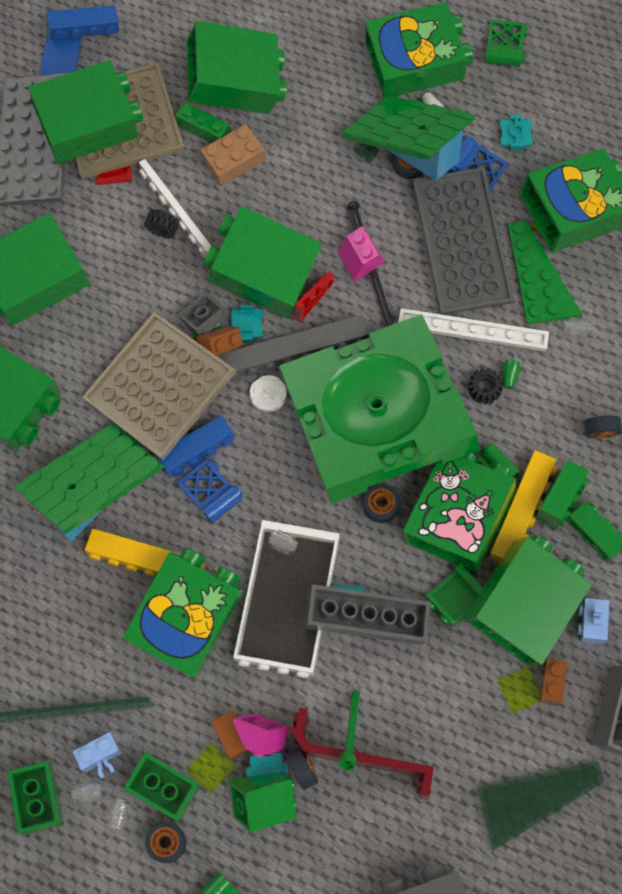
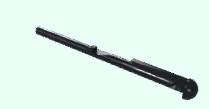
M350 201L347 205V211L355 231L363 226L358 211L360 204L357 201ZM374 269L369 275L372 278L385 323L388 327L394 323L377 269Z

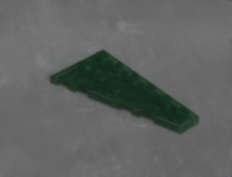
M599 761L477 788L492 851L603 783L604 779Z

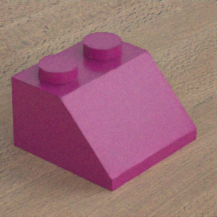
M363 226L346 236L338 251L339 256L355 282L386 262L372 237Z
M258 714L233 719L234 726L245 749L252 751L253 755L264 757L267 754L284 751L289 730L288 726Z

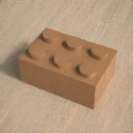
M246 124L200 149L202 161L220 187L266 161L264 148Z

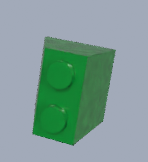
M284 773L229 780L234 819L250 833L296 819L295 810H297V804L293 797L294 782Z

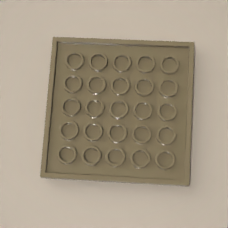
M158 63L125 71L131 88V92L125 94L128 102L137 100L143 115V121L136 123L138 138L76 158L81 179L138 164L143 159L148 161L185 151Z
M154 312L82 398L164 460L237 371Z

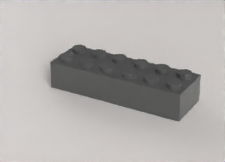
M312 584L308 588L303 628L422 645L427 642L430 602Z

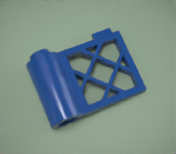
M464 135L461 142L459 162L447 172L464 171L468 167L475 166L479 168V165L487 164L489 172H486V176H491L492 183L489 186L491 191L509 163L478 145L473 137ZM478 152L485 155V161H477L476 155ZM491 163H498L502 165V168L493 171Z
M205 459L179 480L177 484L213 524L243 500L241 497L243 492L237 485L233 487L217 471L220 468L213 460L208 461ZM206 466L211 470L210 476H200V471ZM189 480H196L195 489L186 488L184 484ZM199 480L209 481L208 489H198ZM213 481H221L224 484L219 489H212ZM198 493H208L207 499L200 503L197 500Z

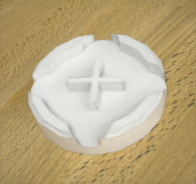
M272 375L260 377L252 383L250 388V400L260 411L274 412L283 406L287 398L285 384L278 377Z

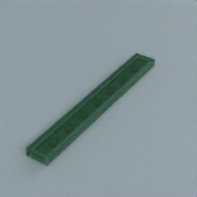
M149 697L0 712V723L152 708V700Z

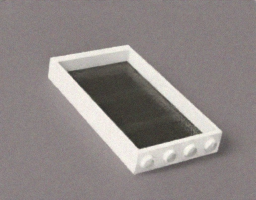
M262 520L233 657L235 662H238L237 665L249 667L250 664L257 665V669L265 671L273 668L277 669V672L281 674L294 672L297 673L298 677L308 678L309 675L314 676L322 631L303 628L308 588L312 584L331 587L340 540L339 533Z

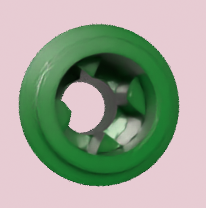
M505 360V364H503L504 388H514L521 370L520 362Z

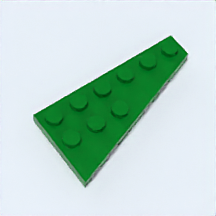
M527 221L509 222L507 226L526 324L581 318L583 314Z

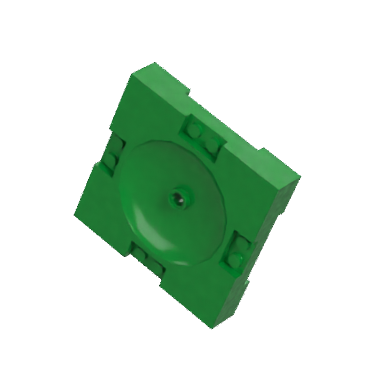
M423 314L369 333L370 338L334 350L332 346L279 365L331 504L368 491L367 487L418 468L438 461L444 464L479 451L478 434L445 368L442 356Z

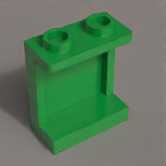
M460 564L449 577L433 591L425 595V600L430 602V610H435L440 615L438 617L445 626L449 625L452 628L466 616L483 587Z

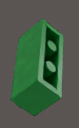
M186 102L182 104L175 114L178 127L210 143L231 132L230 124Z
M585 501L568 517L567 522L609 563L622 551V533L617 532L612 527V523L607 518H603L593 504Z

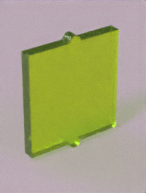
M528 667L516 673L511 672L509 676L498 680V684L512 713L524 708L529 709L531 705L539 702L540 692Z
M211 743L187 771L197 780L198 784H202L212 794L236 766L226 758L225 753H221Z

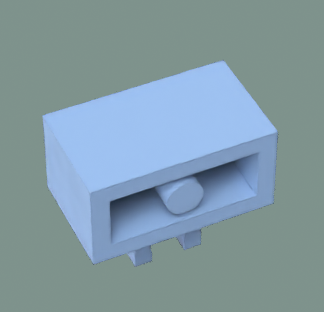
M585 598L578 608V616H581V623H578L577 635H580V641L605 644L608 638L609 600Z
M110 732L73 751L80 769L86 773L98 766V774L101 779L105 778L102 764L104 763L106 767H109L110 772L114 773L116 771L108 761L122 754L114 735Z

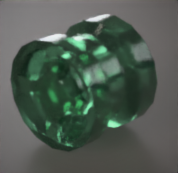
M362 143L357 151V155L364 157L370 163L377 156L379 147Z

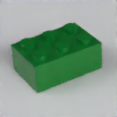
M568 460L543 502L536 520L554 530H557L559 526L563 527L589 481V478H587L589 471Z
M145 752L123 789L180 823L201 786Z
M46 761L7 772L18 834L25 836L64 825L52 763Z

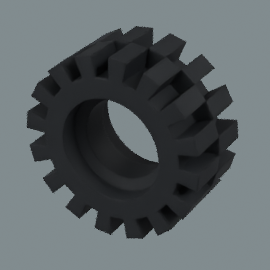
M151 209L144 222V227L151 231L153 235L157 234L158 237L162 236V238L170 239L174 238L180 223L177 218H174L175 216L169 215L168 212L165 213L164 210Z
M487 367V370L481 368L480 371L477 369L475 374L471 375L468 390L470 396H473L472 399L474 401L478 400L477 403L481 404L482 401L484 404L488 402L491 404L501 396L503 379H500V374H496V370L492 372L490 371L491 368ZM483 380H488L492 383L493 389L489 392H483L479 389L478 384Z

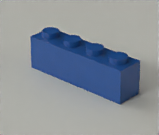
M115 5L46 11V22L50 39L59 40L81 36L111 35L119 31V21Z
M221 415L182 438L164 460L158 456L157 458L163 464L169 478L173 476L178 477L186 468L198 465L204 457L213 456L219 448L230 446L235 439L234 433Z

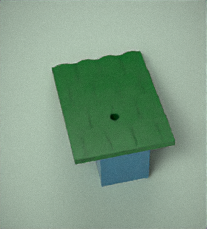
M388 95L382 98L379 104L371 107L368 113L359 117L357 122L348 126L342 133V138L387 149L437 181L459 162L463 129L475 120V115L455 108L448 109L410 98L406 100L394 95Z
M112 424L106 426L90 439L87 438L64 456L58 457L40 471L37 470L14 488L69 540L73 541L102 509L163 469L164 466Z

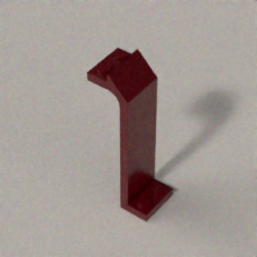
M300 707L299 713L295 712L294 727L288 726V729L305 756L339 762L340 755L345 750L312 744L306 740L305 734L309 712L307 708ZM353 752L356 757L357 766L420 777L416 793L420 794L419 799L428 800L433 777V766Z

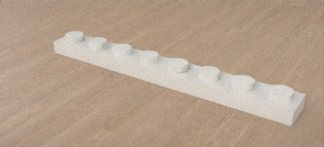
M143 159L139 162L141 177L150 182L148 184L151 190L159 194L160 202L168 206L170 215L178 219L181 230L183 232L187 231L189 240L193 245L196 244L199 247L200 255L205 258L211 245L149 163Z
M402 308L400 310L398 323L423 314L431 334L545 352L547 350L548 331Z

